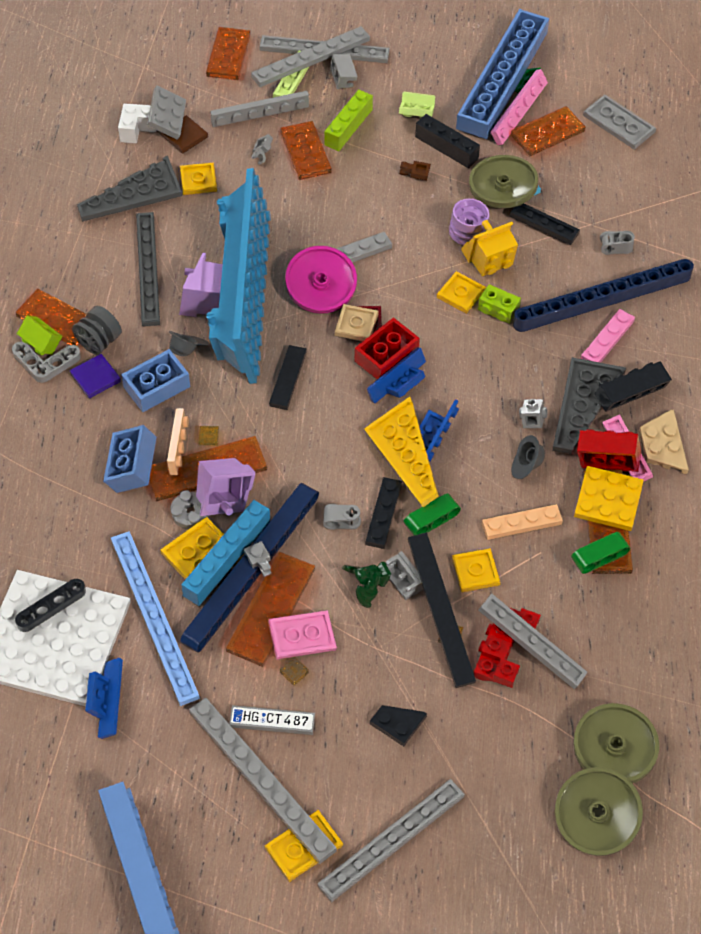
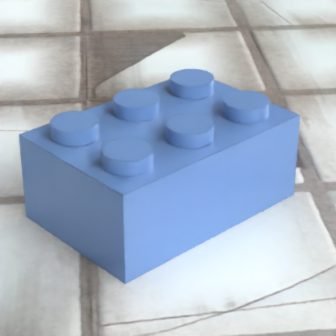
M170 349L121 374L124 389L142 412L190 387L189 373Z
M144 425L112 433L103 482L116 493L147 486L149 484L157 437Z

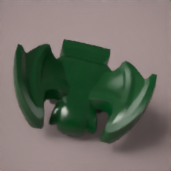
M385 561L378 564V566L357 567L344 565L342 567L343 570L355 574L356 579L362 584V586H357L356 596L359 603L366 608L371 607V601L377 596V587L379 585L385 587L391 577V572Z

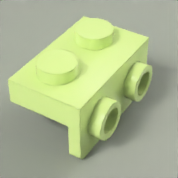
M404 91L402 93L399 114H403L405 117L419 116V118L428 114L432 117L436 97L435 95Z

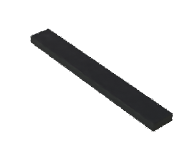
M426 532L408 537L407 540L455 688L474 684L476 679L428 534Z

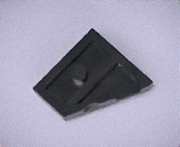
M382 705L371 718L370 725L404 747L426 719L427 713Z

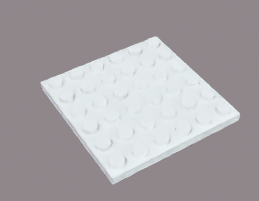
M17 570L0 607V684L86 707L89 673L96 671L101 675L103 674L105 663L109 659L131 603L130 598L86 587V593L82 598L34 629L22 632L16 626V615L67 582ZM75 586V587H73V590L79 591L80 588H77V587ZM57 596L54 599V602L62 603L65 600V598L63 596ZM40 607L37 613L45 614L48 608ZM25 619L22 620V623H28Z

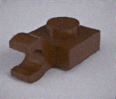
M403 161L401 162L399 174L404 176L411 174L410 178L427 181L431 164L414 161L413 164Z

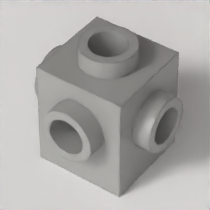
M543 399L524 400L523 407L519 409L523 428H542L544 418H547V407H544Z

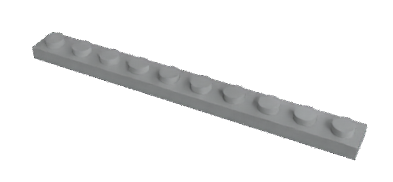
M204 698L189 709L194 719L319 864L337 852L335 845L207 698Z

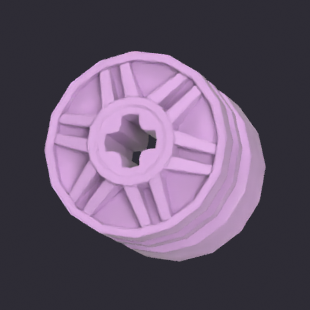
M463 199L454 205L449 235L455 242L464 245L466 242H470L475 235L486 231L482 225L484 220L489 219V210L486 205L476 199Z

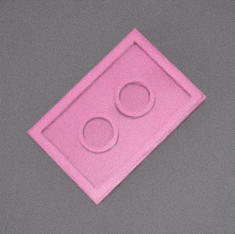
M328 610L268 620L276 659L335 651L337 648Z

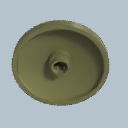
M496 155L486 158L474 166L469 176V187L472 195L483 204L495 208H511L524 204L534 196L538 188V174L532 164L520 157Z
M610 703L591 709L580 719L574 734L573 748L576 759L583 770L593 767L609 768L621 773L633 784L643 779L653 769L659 754V738L655 727L643 713L624 704Z
M593 767L575 773L563 784L556 799L555 817L561 834L570 845L589 855L607 856L623 850L635 839L641 828L643 807L639 793L629 779L615 770Z

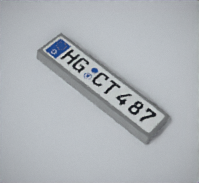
M232 705L229 724L232 728L313 735L315 713Z

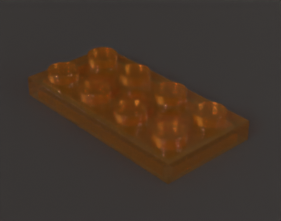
M218 28L206 71L207 77L239 80L250 39V30Z
M565 106L512 130L511 136L530 157L585 132L586 126Z
M313 121L280 128L299 180L332 173V168Z
M37 288L16 311V316L22 320L27 315L40 318L63 336L61 338L63 342L69 345H77L79 343L73 334L72 327L81 318H85L86 313Z

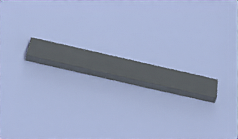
M154 212L136 213L142 327L160 325Z

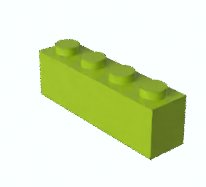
M358 89L324 131L325 146L336 151L341 150L373 110V95Z

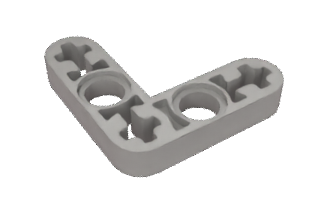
M17 342L12 346L15 359L40 383L49 381L77 363L81 358L80 349L76 345H69L45 361L27 343ZM34 359L36 363L29 365L27 361ZM56 361L62 362V364L57 367L52 365Z

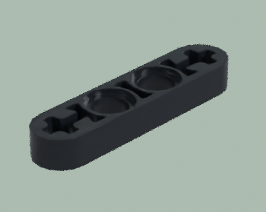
M78 578L72 579L18 613L15 617L18 630L28 632L82 598L86 593L84 582ZM76 586L77 588H80V590H73V587ZM57 596H63L65 598V600L62 603L54 602V599ZM40 607L48 608L45 614H38L37 610ZM25 619L28 623H22V620Z

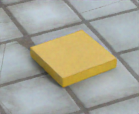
M214 162L180 166L183 195L217 192Z
M456 271L437 293L436 298L467 314L479 300L486 287Z
M491 548L452 555L461 592L500 585Z

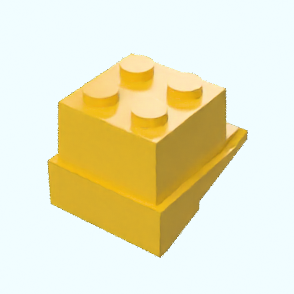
M484 220L482 225L486 232L475 235L470 242H466L461 248L467 261L474 264L481 276L494 274L500 269H507L513 265L518 247L510 231L513 222L493 229L489 221Z

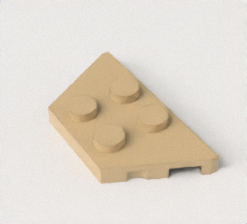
M670 410L640 427L639 433L647 463L660 465L666 469H670V467L682 470L681 473L683 474L688 473L689 469L674 410Z

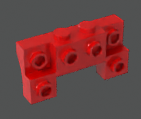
M510 608L536 629L540 621V614L521 608V611ZM489 623L485 634L488 637L486 641L482 640L478 652H481V656L475 667L474 676L482 681H492L513 688L520 665L507 661V658L515 640L494 623Z

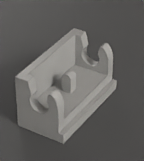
M333 54L330 69L337 89L353 87V83L347 82L357 80L358 76L350 54Z
M402 551L385 562L391 572L389 580L405 600L423 590L418 571Z

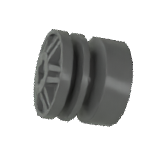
M94 306L86 313L85 318H81L72 327L77 341L87 351L95 355H100L108 347L109 343L115 341L122 333L117 319L101 306Z

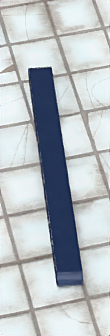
M681 259L519 308L515 311L513 327L519 332H525L688 282L691 279L694 264L689 259Z
M300 483L252 545L262 541L272 560L318 499L319 492L304 483ZM245 554L181 636L180 642L197 653L205 647L261 574L258 566L252 568Z

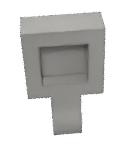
M269 134L257 139L253 148L252 159L258 157V165L265 162L266 157L264 153L268 152L271 148L270 144L273 138Z
M262 541L244 549V554L252 568L258 566L264 577L271 574V566L268 561H271V558Z

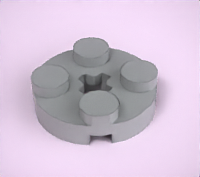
M182 491L171 504L173 520L182 528L190 529L205 517L209 518V515H199L201 503L196 497V492ZM192 507L195 511L187 513V508Z

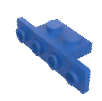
M417 347L367 388L373 403L378 402L386 394L401 398L425 378L424 371L418 369L426 362L421 348Z
M456 399L446 417L428 410L420 425L429 462H431L435 454L432 452L434 447L438 448L442 442V433H447L451 425L449 420L451 417L455 418L459 411L457 407L458 400Z
M121 658L105 663L104 676L96 671L89 673L85 711L99 718L98 738L100 739L116 735L123 666V659Z

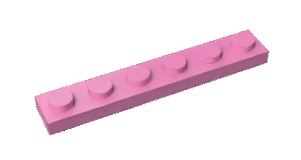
M542 69L534 72L491 130L497 145L504 144L548 82Z

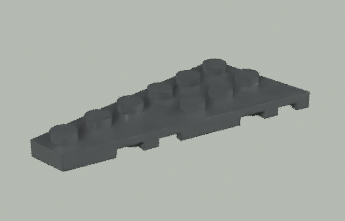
M167 155L163 157V161L157 164L155 162L152 163L150 168L130 175L119 181L117 186L113 188L108 187L104 190V193L86 199L77 204L83 222L181 197L182 190Z

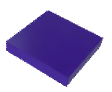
M102 354L70 370L71 376L89 399L121 382L119 375Z

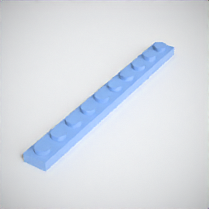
M130 531L111 537L114 549L179 705L182 706L200 699Z

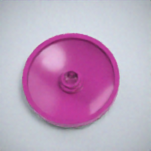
M313 246L300 251L292 258L286 269L285 284L290 298L302 309L320 314L331 313L341 309L343 304H347L353 297L357 285V273L352 261L343 252L328 246Z

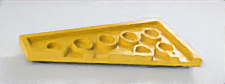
M408 397L368 425L364 430L421 506L424 507L439 497L413 401L411 397Z

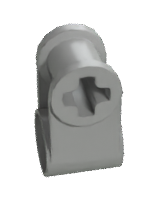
M627 230L605 231L600 235V241L602 242L601 251L606 255L629 254L633 250L635 236L631 231Z
M328 504L324 507L323 526L327 529L353 530L361 524L360 509L356 505Z

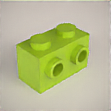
M489 284L479 298L478 310L510 324L514 318L515 311L520 308L521 298Z
M28 315L17 332V335L22 338V342L35 348L34 351L40 355H53L63 337L40 318Z

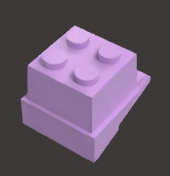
M202 253L195 269L185 268L184 275H188L183 285L179 315L196 317L197 314L211 312L212 308H219L223 264L206 262V253Z
M236 458L199 461L196 497L201 503L199 515L206 516L226 513L230 516L235 512H244L256 472L248 464L243 465Z

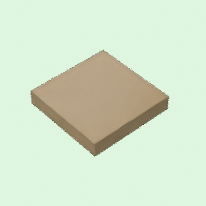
M343 304L335 329V336L364 341L373 334L379 311Z

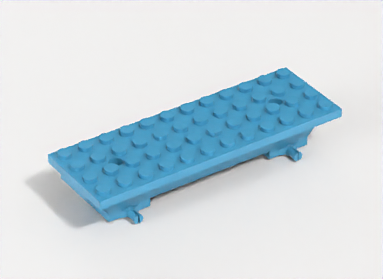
M254 168L246 170V182L231 195L217 200L220 212L219 224L225 238L219 308H212L211 312L206 314L210 327L209 340L217 360H226L239 372L246 373L249 384L257 383V376L260 375L258 361H261V352L259 350V346H262L260 332L263 331L261 317H264L262 303H265V294L263 292V289H266L264 275H267L265 261H268L266 248H269V240L267 234H270L268 221H271L270 211H267V201L263 199V188L259 186V175L255 174Z

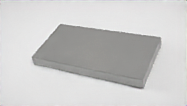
M603 95L583 112L584 117L634 150L656 132L654 126L607 95Z

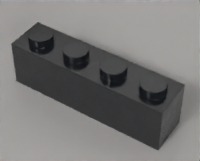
M425 114L416 122L415 137L461 165L469 169L479 159L480 144L428 114Z
M661 361L654 364L650 362L642 369L635 368L627 375L620 374L612 381L605 380L601 382L594 394L604 411L607 412L665 388L672 379Z

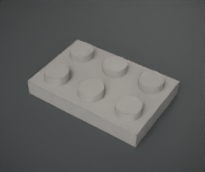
M156 85L153 90L147 125L178 139L181 135L186 99Z

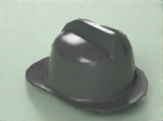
M169 331L172 334L169 349L172 353L179 356L190 355L197 345L207 346L210 344L208 341L195 336Z
M526 436L519 444L511 467L512 475L516 479L527 477L532 470L539 467L544 461L545 451L535 436Z

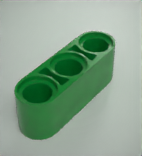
M447 493L410 513L404 519V524L413 535L428 533L457 516L461 508L452 496Z
M614 532L579 548L571 555V558L580 572L586 574L625 556L631 547L620 532Z

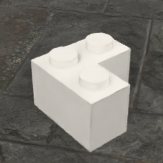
M123 104L118 126L120 142L137 143L139 131L156 132V129L147 125L151 105Z

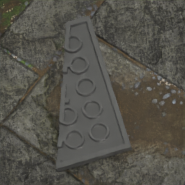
M571 358L552 451L572 454L578 445L580 430L586 431L602 408L594 394L599 388L598 385L605 380L612 381L620 374L624 375L626 367Z

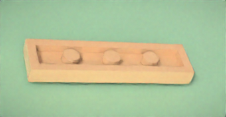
M176 409L167 459L170 475H178V469L182 467L183 441L186 440L187 436L185 428H188L189 425L188 416H185L184 409Z
M556 504L483 519L482 526L487 540L562 525L563 520Z

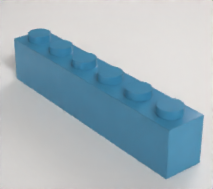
M255 500L249 504L181 584L183 597L198 606L201 605L243 555L244 549L249 547L269 524V508Z

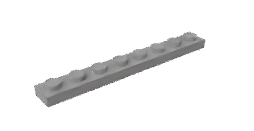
M360 26L251 72V77L259 87L265 86L331 58L333 54H340L370 41V36Z

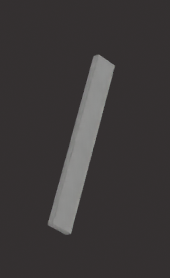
M262 35L260 51L296 54L298 51L306 50L325 41ZM359 45L340 54H350L352 60L388 63L390 48Z
M451 779L321 880L318 883V887L332 903L463 799L465 794Z

